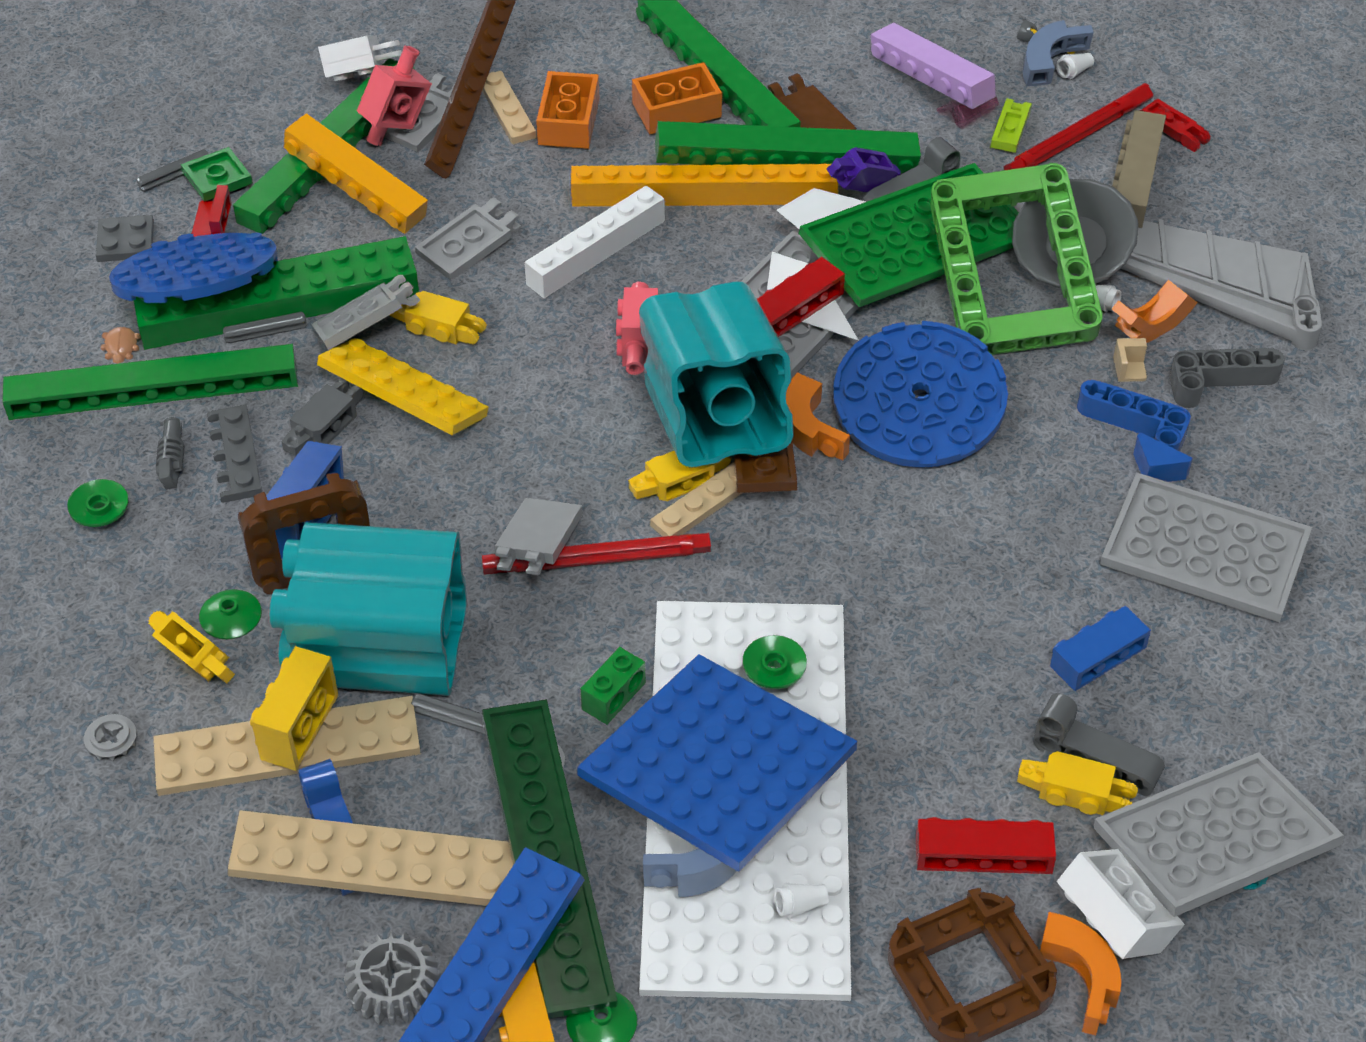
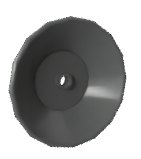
M1069 179L1094 282L1098 283L1107 280L1127 263L1137 245L1138 219L1130 201L1113 186L1093 179ZM1038 200L1025 202L1013 225L1012 245L1018 261L1035 279L1061 288L1057 273L1058 261L1055 251H1052L1046 227L1047 215L1045 207L1041 205V202L1038 203Z

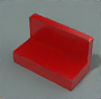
M217 185L214 201L199 202L191 233L194 237L225 233L232 206L228 185Z

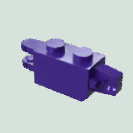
M857 147L848 150L842 158H836L827 167L831 177L836 178L841 187L846 190L850 189L861 192H869L873 188L901 174L900 169L892 164L885 152Z

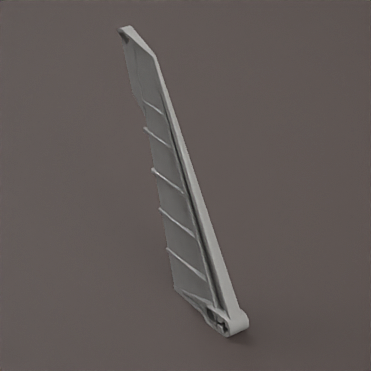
M1025 202L1017 203V206H1014L1015 209L1020 212ZM1158 219V223L1144 221L1143 227L1138 228L1137 245L1127 263L1121 269L1161 286L1170 280L1194 300L1288 339L1300 350H1312L1316 347L1322 327L1319 302L1315 295L1308 253L1261 245L1257 241L1251 243L1212 235L1210 230L1202 233L1164 225V221Z

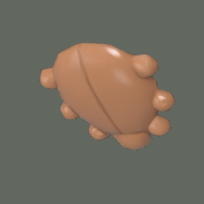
M114 328L102 334L105 344H102L100 349L108 352L105 354V359H113V362L117 364L122 363L125 358L128 360L132 359L133 355L131 353L139 350V346L136 344L141 335L135 333L130 328Z

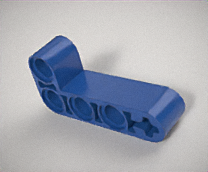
M1087 380L1082 383L1077 409L1082 415L1136 433L1141 432L1181 451L1191 418L1190 413L1185 408L1097 380Z
M331 759L298 770L302 792L307 807L310 808L309 812L312 819L353 823L342 797L339 780ZM340 889L342 896L355 892L353 890Z

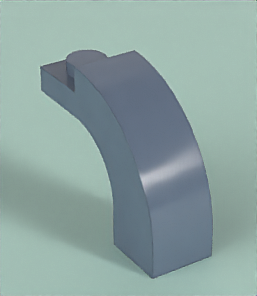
M1062 20L1050 23L1039 29L1030 39L1025 54L1022 71L1026 87L1051 84L1055 69L1052 61L1053 56L1064 52L1089 50L1094 33L1092 26L1067 28L1065 21Z
M699 848L680 854H643L644 887L663 888L678 886V897L695 896L711 891L728 881L736 873V870Z

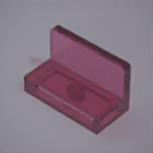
M994 97L971 109L952 99L938 107L937 112L941 113L949 110L956 125L960 128L999 105L997 97Z

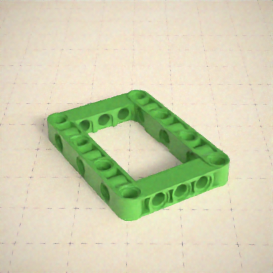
M1050 163L940 179L933 184L930 207L957 328L980 338V341L988 347L987 351L991 355L1089 342L1098 336L1102 323V310L1068 172L1065 167L1058 163ZM1038 200V203L1041 202V205L1045 207L1047 215L1046 227L1052 251L1056 253L1058 261L1057 273L1063 298L1067 299L1068 307L988 318L964 211L981 208L990 210V207L1009 204L1017 206V203ZM966 289L969 290V292H962L960 290ZM1083 321H1088L1092 324H1085Z

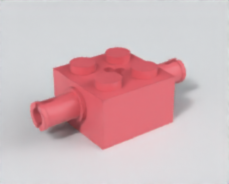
M405 45L403 47L397 65H375L361 98L357 112L372 124L366 140L373 145H382L388 128L413 129L432 83L413 69L420 52L411 46Z
M636 282L631 287H624L623 299H618V316H622V319L616 320V336H621L622 339H617V356H622V366H626V371L631 375H639L644 371V363L648 355V347L640 329V307L647 298L658 295V288H649L644 282Z

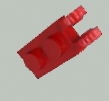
M1160 99L1154 100L1140 110L1166 115L1163 132L1175 140L1181 141L1182 145L1191 151H1197L1201 147L1200 144L1205 145L1211 139L1209 131Z

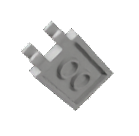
M436 73L430 81L432 85L413 129L388 128L384 138L419 152L435 136L454 85L448 93L445 92L448 86L442 83L446 80V76Z
M495 197L491 198L481 208L476 204L471 206L415 246V252L452 280L511 239V233L521 228V225L516 222L520 216L511 210L498 221L497 219L504 215L498 209L502 203Z
M397 275L388 284L385 285L383 282L311 325L326 348L330 350L401 309L402 304L414 306L420 299L416 294L407 298L413 293V286L407 282L399 288V285L405 282L406 279L403 275Z
M525 498L495 544V556L500 557L497 570L510 571L515 559L530 561L526 574L539 575L545 563L554 564L583 515L582 505Z

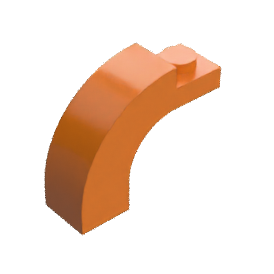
M1168 280L1149 302L1139 308H1129L1118 300L1112 308L1119 315L1115 326L1128 337L1145 338L1146 343H1149L1175 328L1198 302Z
M797 372L791 379L786 392V403L793 417L792 443L811 457L818 449L826 456L836 457L843 461L849 454L850 435L819 421L813 415V411L821 403L822 383Z
M1048 912L1040 952L1045 959L1065 964L1074 969L1083 978L1088 990V1003L1082 1032L1096 1035L1099 1023L1106 1025L1110 1007L1116 1008L1121 992V973L1118 961L1107 942L1092 928L1074 918Z

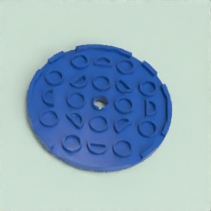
M258 232L251 234L219 233L195 237L193 234H184L179 236L176 241L154 242L151 244L152 248L125 259L111 271L109 279L113 293L128 301H133L136 297L144 298L145 303H166L168 301L167 297L172 296L182 298L185 301L219 294L252 282V275L256 273L265 275L274 267L273 262L278 261V253L275 243Z
M922 321V324L905 325L904 322L882 327L881 332L871 337L866 335L846 353L835 375L834 407L837 418L845 432L850 435V438L859 447L871 455L902 466H941L960 461L977 452L998 431L1007 407L1006 375L999 360H995L987 351L988 347L970 333L938 322ZM922 389L928 394L915 398L913 392Z

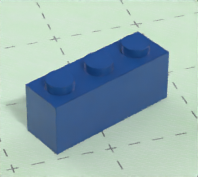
M1125 605L1115 612H1108L1100 621L1092 626L1087 625L1083 627L1072 638L1058 642L1052 650L1050 667L1074 691H1077L1147 648L1151 630Z

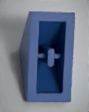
M1141 432L1137 435L1133 455L1141 474L1166 482L1186 480L1189 475L1192 457Z

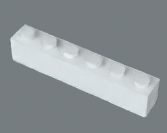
M646 185L525 261L526 285L541 297H548L665 221L664 198Z

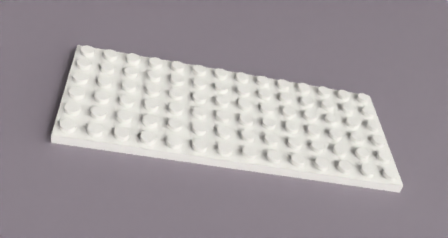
M657 601L653 696L700 654L846 734L843 605ZM768 635H780L794 640L803 648L806 654L807 667L804 675L798 682L786 688L770 689L759 686L749 679L743 668V654L749 644L760 637ZM846 761L740 872L736 871L721 886L706 893L689 897H678V886L663 888L644 887L640 996L851 1001ZM647 818L646 854H680L698 849V847ZM784 883L824 884L828 891L829 901L827 905L819 906L789 918L787 915H779L775 904V890L782 887Z

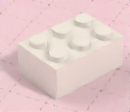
M1119 849L1080 852L1056 881L1065 891L1066 898L1078 906L1086 916L1088 924L1102 934L1113 953L1122 959L1161 953L1185 925L1178 916L1173 917L1153 895Z

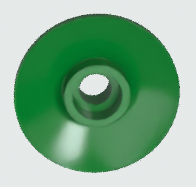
M97 479L86 482L76 488L68 499L67 508L70 517L78 524L87 527H100L119 519L128 507L129 498L127 491L121 484L108 479Z
M237 589L221 591L211 596L201 607L199 613L200 625L212 637L218 639L239 638L248 634L257 626L262 614L261 605L258 599L249 592Z
M768 635L760 637L749 644L743 654V668L746 675L754 683L765 688L781 689L789 687L802 678L807 667V658L803 648L797 642L785 636Z
M616 992L617 1007H605V1009L568 1015L566 1026L573 1042H630L637 1028V1015L633 1005L625 996ZM598 1013H606L608 1015L605 1019H597L595 1017Z

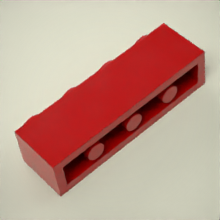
M821 256L757 298L777 336L780 337L843 295L845 273Z
M937 817L918 819L916 829L917 870L1053 874L1056 861L1054 823L1039 820L1027 822L1008 821L1005 819L985 821L971 818L948 820Z

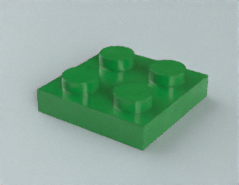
M229 147L181 164L182 173L204 202L214 199L217 185H228L229 192L253 184L251 174Z

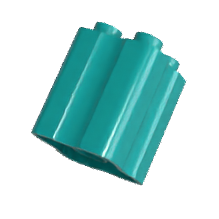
M736 281L713 285L709 289L696 294L672 292L654 295L642 303L639 310L640 329L648 347V355L644 363L645 386L680 463L688 467H697L718 463L722 459L735 454L757 456L778 452L785 449L791 443L793 438V417L786 403V392L791 382L790 358L754 293L746 283Z
M306 522L303 526L300 540H286L283 550L282 567L284 577L291 579L288 590L275 589L270 602L271 627L283 629L279 641L280 666L283 660L290 656L294 647L297 646L330 656L336 685L340 689L451 695L467 608V591L462 570V549L459 532Z

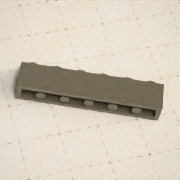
M1135 110L1133 120H1127L1112 186L1130 201L1138 219V228H1142L1166 115Z

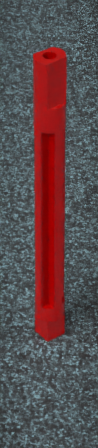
M1143 83L1019 154L1012 162L1003 166L1004 170L1037 166L1148 102L1154 96L1149 85Z
M683 534L564 546L555 563H545L542 570L711 552L710 534ZM495 554L482 555L483 574L526 572L530 561L515 559L511 570L504 571L497 570L500 557L495 556Z

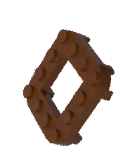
M338 473L326 475L328 482L326 485L267 500L264 491L253 496L255 502L246 508L244 512L238 513V521L243 535L248 564L255 583L263 589L265 594H273L275 589L288 588L291 579L284 577L282 560L275 530L323 518L331 514H335L337 524L370 526L367 503L357 480L353 482L348 479H340Z
M981 888L968 890L967 898L913 922H910L908 917L897 924V929L890 939L888 951L890 969L926 1029L939 1042L985 1041L1041 1015L1053 1002L1057 983L1056 966L1053 960L1046 961L1015 914L1016 904L1007 895L1005 898H1002L992 893L981 892ZM983 932L1016 983L963 1006L961 1002L955 1003L927 957Z

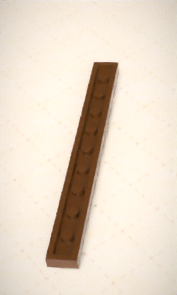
M487 0L424 163L426 167L442 178L446 179L451 175L516 0Z

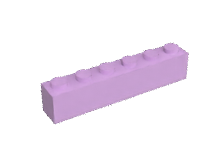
M893 22L871 34V51L873 56L963 105L974 109L996 97L995 74Z

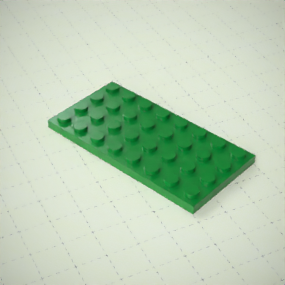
M975 163L801 225L798 234L818 258L822 256L845 273L844 290L858 307H862L945 275L930 207L932 186L940 179L984 173ZM1009 204L990 207V210L981 208L964 211L975 263L1013 248V225L1019 214L1014 206Z

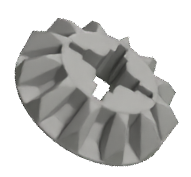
M111 714L96 719L88 726L84 734V744L89 755L93 754L99 760L109 758L113 761L115 756L120 754L126 756L127 750L130 747H135V738L138 735L134 723L129 718L123 715ZM104 732L113 737L116 736L117 742L106 741Z

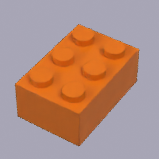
M704 62L632 79V104L649 135L656 133L658 121L700 123L722 117V92Z
M548 71L536 120L538 145L590 148L600 99L598 74Z

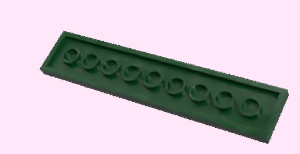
M547 699L482 709V720L513 864L526 847L580 873L585 879L534 960L548 1017L552 1019L590 1012L591 1010L605 1009V1007H617L616 991Z

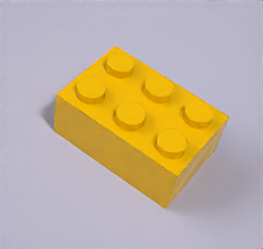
M295 646L290 656L283 660L278 677L275 682H271L268 685L264 701L259 708H255L250 719L260 760L297 771L338 697L330 656Z

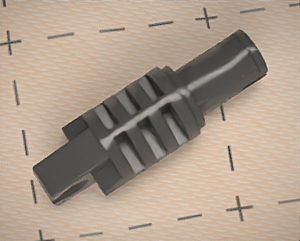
M169 417L164 420L163 437L158 441L156 474L166 490L177 487L179 473L183 468L185 445L181 439L182 423L176 417Z

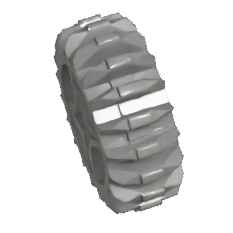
M392 931L388 939H382L377 934L375 943L371 944L364 940V951L354 949V960L347 961V973L344 976L347 998L351 1000L352 1007L356 1011L361 1010L362 1016L365 1019L374 1015V1020L378 1025L384 1017H388L389 1023L393 1026L397 1016H402V1019L407 1023L409 1012L412 1011L417 1014L421 1005H423L440 979V972L437 970V958L432 956V950L428 945L422 946V941L419 937L410 941L409 935L406 932L400 939L396 938ZM398 959L406 960L410 963H402ZM392 969H394L395 974L394 978H392V986H390L389 981L390 977H392ZM369 988H373V991L383 992L386 996L375 994Z

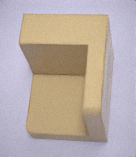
M1145 338L1117 339L1113 358L1118 382L1146 381L1147 375L1144 358L1147 343Z

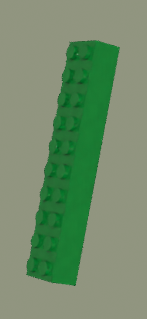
M406 236L274 261V267L265 275H259V273L252 275V282L207 297L183 301L182 298L172 296L167 297L168 301L166 303H145L144 298L136 297L133 301L144 350L222 335L224 327L297 312H303L305 318L332 313L383 282L385 285L388 284L397 275H403L406 279L405 282L399 285V288L407 282L413 286V293L409 296L412 297L419 292L417 271Z

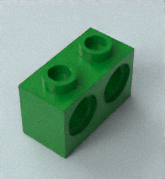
M619 647L580 688L582 710L608 725L645 685V661Z

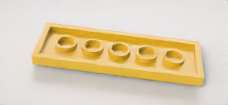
M354 338L318 355V366L450 435H454L487 417L489 407L479 402L476 398L467 396L455 390L453 386L444 384L432 378L431 375L410 367L408 363L399 361L389 356L386 352L367 345L363 340Z

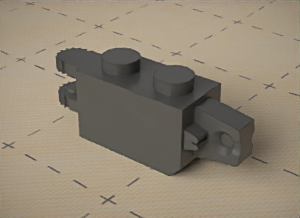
M340 378L333 386L326 384L311 397L309 402L293 414L290 419L291 430L281 441L283 450L297 456L307 441L329 444L357 417L355 405L363 397L364 390L354 386L347 392L350 383L343 378Z

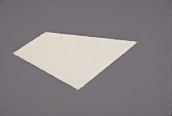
M813 188L777 209V211L800 229L801 225L866 201Z
M772 252L767 290L773 289L787 277L802 270L809 263ZM835 300L802 321L858 340Z

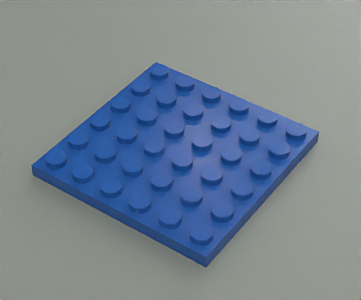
M698 654L577 766V776L740 872L857 750V740Z

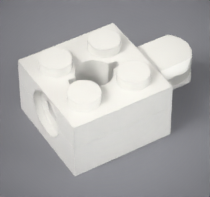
M377 35L363 36L318 47L325 77H333L334 81L354 78L353 72H358V75L371 74L375 65H382L383 60L401 56L402 50L381 54L382 49L399 46L400 42L395 40L379 44Z

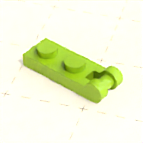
M1006 98L990 148L1016 153L1026 122L1031 113L1032 103L1024 102L1021 104L1014 102V99Z

